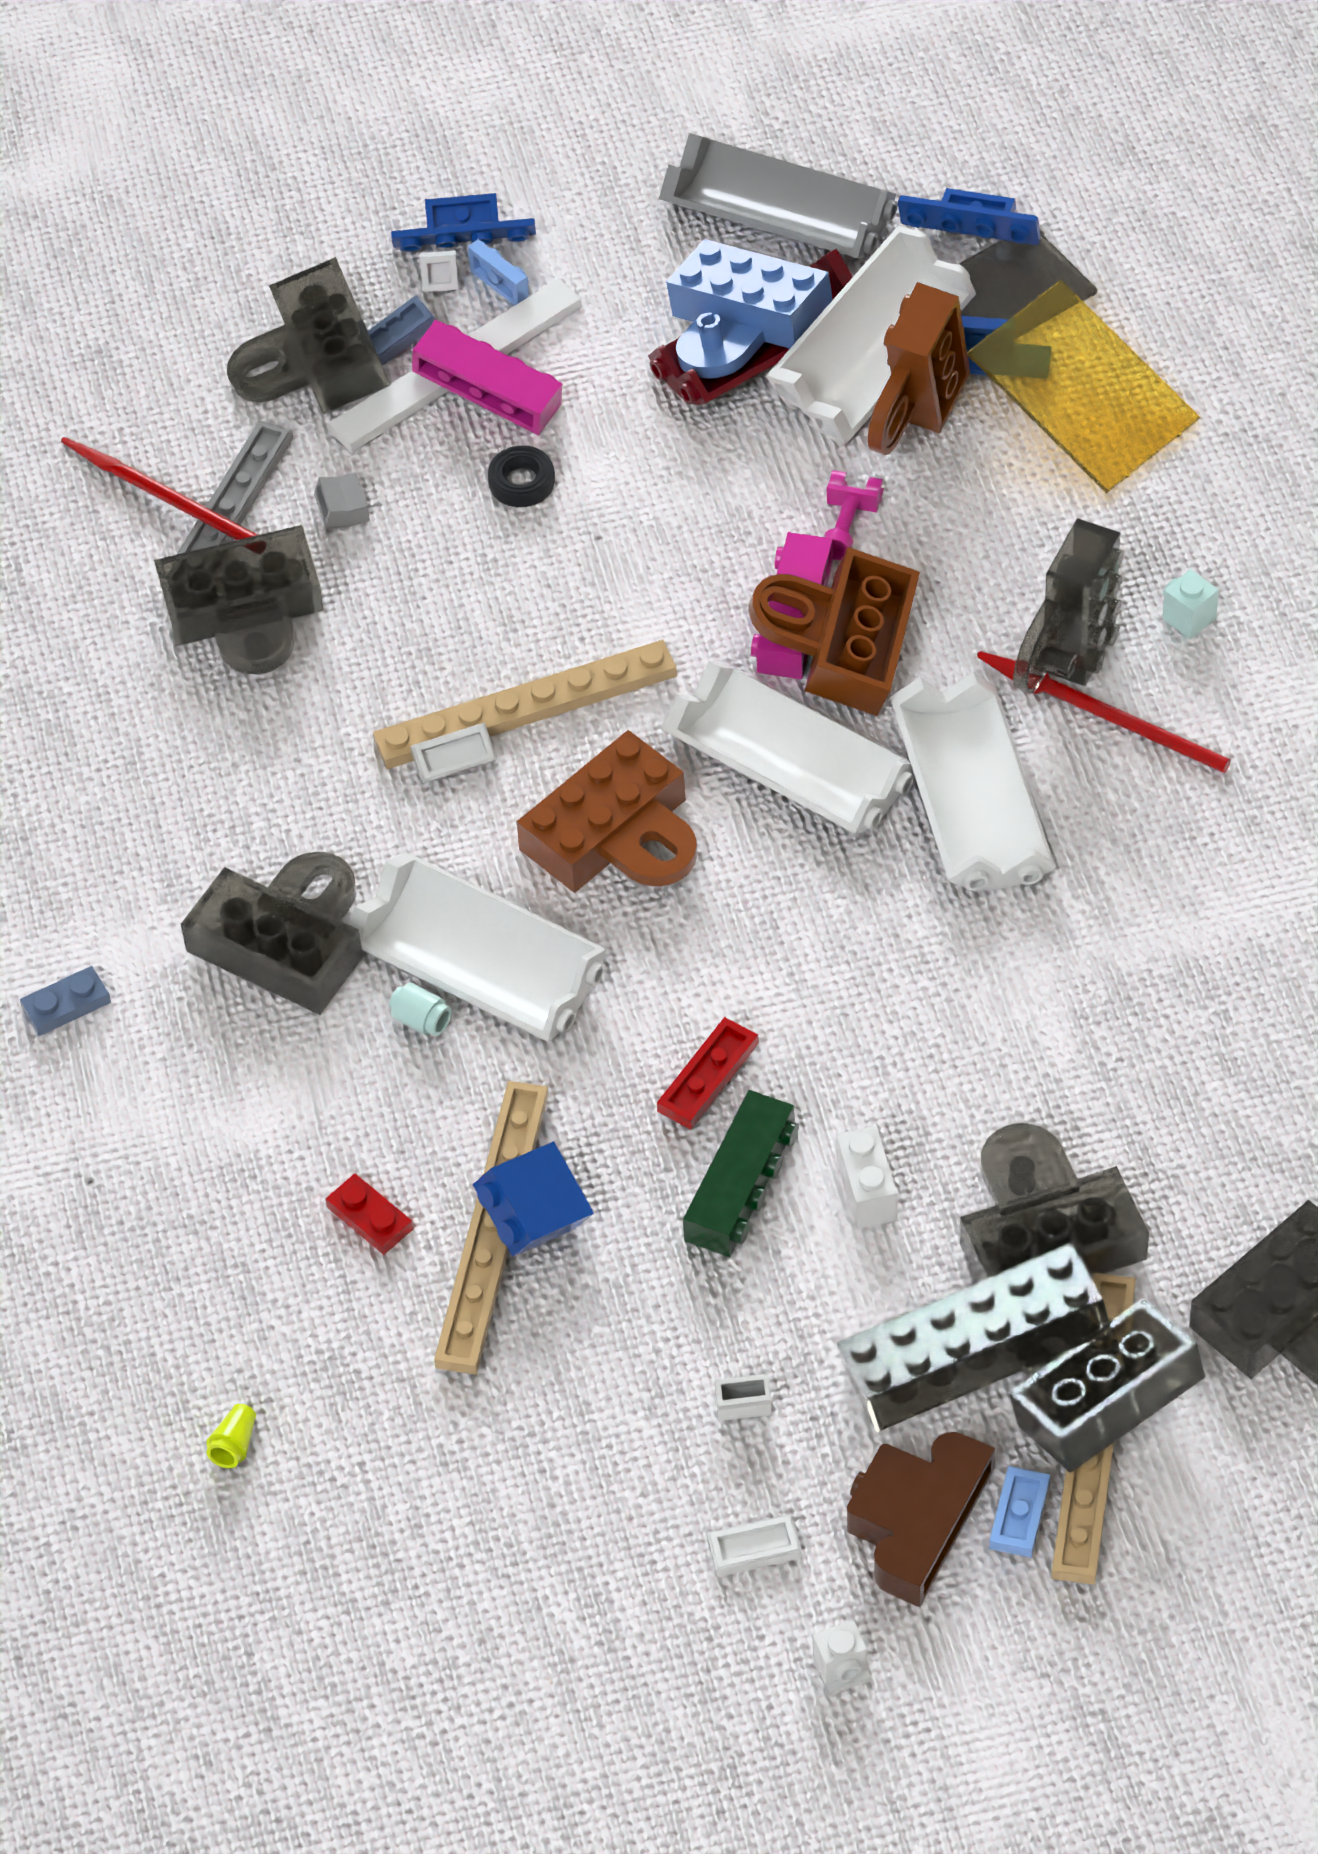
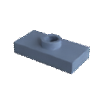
M416 295L358 337V339L379 367H381L421 338L435 321V317Z

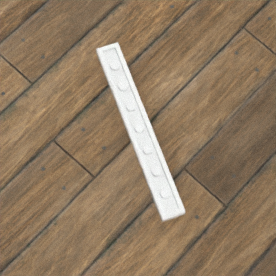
M558 278L468 336L478 341L487 342L494 349L507 355L580 309L582 301L574 291ZM410 371L328 423L329 432L352 453L450 390Z

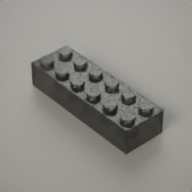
M1070 1243L838 1341L836 1344L846 1374L877 1433L1110 1334L1112 1329L1104 1300L1076 1250Z

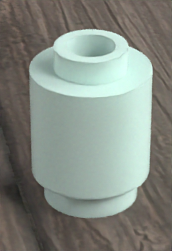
M411 982L403 987H398L392 994L389 1002V1007L392 1008L391 1016L393 1019L424 1035L432 1034L439 1036L447 1027L452 1015V1009L446 1005L444 999Z

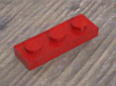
M724 1017L657 1101V1112L692 1130L757 1047L759 1035Z

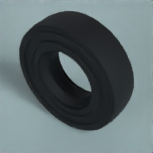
M524 445L509 447L499 452L490 462L488 468L489 488L493 496L505 505L512 507L536 505L545 500L554 487L555 470L549 456L538 448ZM520 468L530 469L536 474L534 480L527 484H513L509 482L507 476L511 471Z

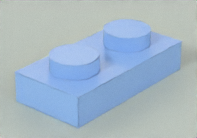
M479 239L468 246L471 273L514 306L529 297V280L520 267H514L495 248H489Z
M1008 1466L989 1540V1549L1032 1558L1050 1486V1474Z

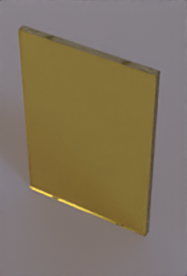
M1062 280L1042 295H1039L1033 302L994 332L988 334L986 338L967 353L1106 494L1125 478L1130 477V474L1174 439L1180 437L1184 431L1200 418Z

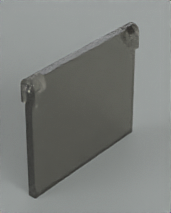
M1041 230V239L1038 245L1000 240L959 263L968 271L970 281L976 292V295L961 311V315L1015 320L1014 341L1097 294V288L1044 236Z

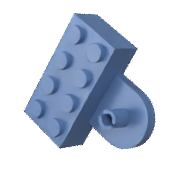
M706 239L700 243L666 281L672 316L693 322L680 336L676 344L679 365L683 371L687 372L693 368L699 378L707 379L719 378L736 372L749 361L764 342L790 349L833 300L829 273L826 271Z

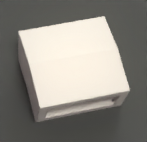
M768 1373L715 1380L718 1421L772 1415V1399Z

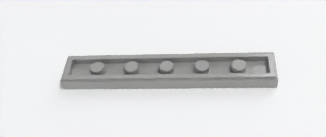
M258 421L206 507L241 525L293 440L292 431ZM197 520L160 580L161 588L196 599L232 538Z

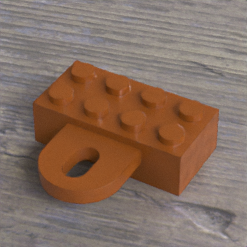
M919 282L916 283L911 295L906 294L900 305V316L895 325L891 324L888 327L884 337V346H886L888 354L887 365L890 366L891 375L876 403L868 430L869 449L883 455H888L895 449L908 423L940 434L970 375L959 296Z
M848 547L835 572L831 588L790 574H776L763 579L756 586L749 601L748 611L750 620L756 630L769 641L813 656L805 692L877 716L891 691L920 572ZM775 601L801 611L804 617L795 618L775 611L769 606L768 602Z
M627 730L516 821L519 850L574 893L610 863L629 878L643 885L666 886L678 882L690 873L697 859V842L692 828L673 813L678 806L686 801L684 772L631 731ZM650 840L658 841L676 856L672 860L661 861L645 850L642 844Z

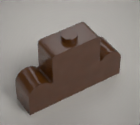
M946 1432L934 1440L931 1447V1462L889 1444H882L865 1473L860 1471L856 1475L850 1490L852 1498L847 1505V1531L858 1538L876 1545L874 1551V1577L876 1584L881 1590L921 1607L995 1469V1447L962 1433Z

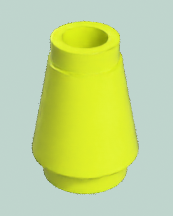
M235 1404L207 1438L206 1444L208 1448L206 1454L216 1465L223 1468H234L238 1463L245 1460L256 1419V1413L251 1407L245 1404Z

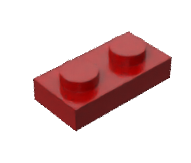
M356 1173L325 1198L326 1207L383 1255L414 1230L413 1221Z

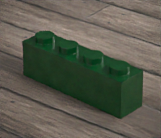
M748 1090L683 1218L685 1242L727 1257H731L737 1243L742 1245L745 1242L750 1230L751 1223L749 1219L753 1211L759 1212L767 1194L765 1187L770 1178L775 1179L778 1176L783 1162L782 1153L786 1145L791 1147L797 1137L799 1123L795 1122L793 1104Z

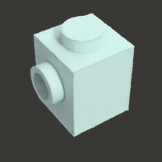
M1189 569L1181 577L1173 578L1166 585L1163 591L1162 619L1191 640L1217 619L1219 589L1192 569Z

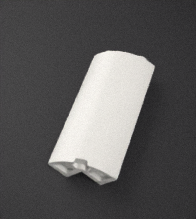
M897 226L766 375L777 394L792 411L799 407L811 418L808 421V425L841 444L846 445L873 414L876 403L891 375L890 366L887 365L888 354L887 348L884 346V337L888 327L891 324L895 325L900 316L899 310L906 294L911 295L916 283L919 282L959 296L960 309L962 311L976 295L968 271L959 264H950L937 260L931 247V241L924 232Z
M708 661L693 696L677 694L661 730L854 834L864 832L867 829H876L885 813L894 804L899 795H906L909 792L915 779V775L912 774L913 769L910 760L725 662Z
M973 671L943 692L919 677L892 695L890 700L948 881L966 887L969 891L1000 889L1020 884H1035L1042 879L1043 875L1056 869L996 687Z
M406 851L385 861L376 896L355 907L346 942L547 1042L560 1031L563 1033L569 1031L574 1023L576 1012L592 986L595 987L599 984L605 972V965L602 964L606 953L605 948Z

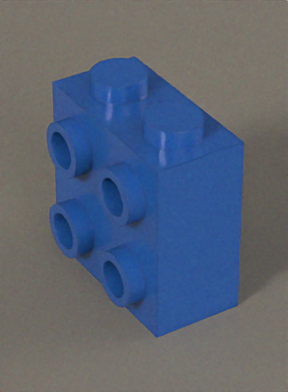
M554 1141L490 1168L472 1184L477 1192L480 1204L486 1208L497 1228L500 1240L507 1246L512 1257L576 1229L594 1214Z

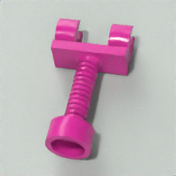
M832 471L827 485V504L842 506L835 528L827 530L824 534V537L832 538L833 560H842L847 548H852L854 541L849 534V530L856 509L877 513L884 488L881 487L884 479L869 477L866 489L847 486V481H845L847 472Z

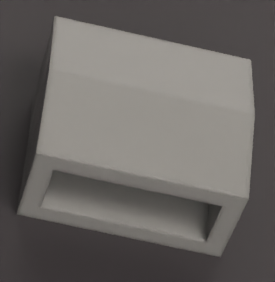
M356 472L339 477H319L314 496L325 527H349L370 521L368 505Z

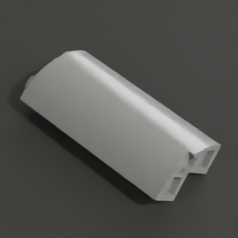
M692 133L688 135L680 166L676 167L668 164L659 200L830 251L837 248L840 254L857 259L874 253L878 238L886 222L893 221L898 207V203L895 201L896 193Z

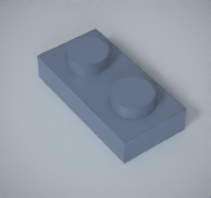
M91 965L21 998L20 1003L37 1035L41 1036L111 1003L107 989Z

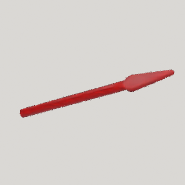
M67 437L61 438L63 444L100 469L112 472L128 483L256 551H261L264 548L266 540L260 535L136 469L123 464L119 459Z
M983 651L977 653V657L1030 693L1041 694L1045 692L1220 772L1226 773L1230 766L1231 759L1053 680L1048 672L1041 667Z

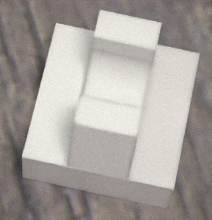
M456 251L420 253L422 292L459 290Z

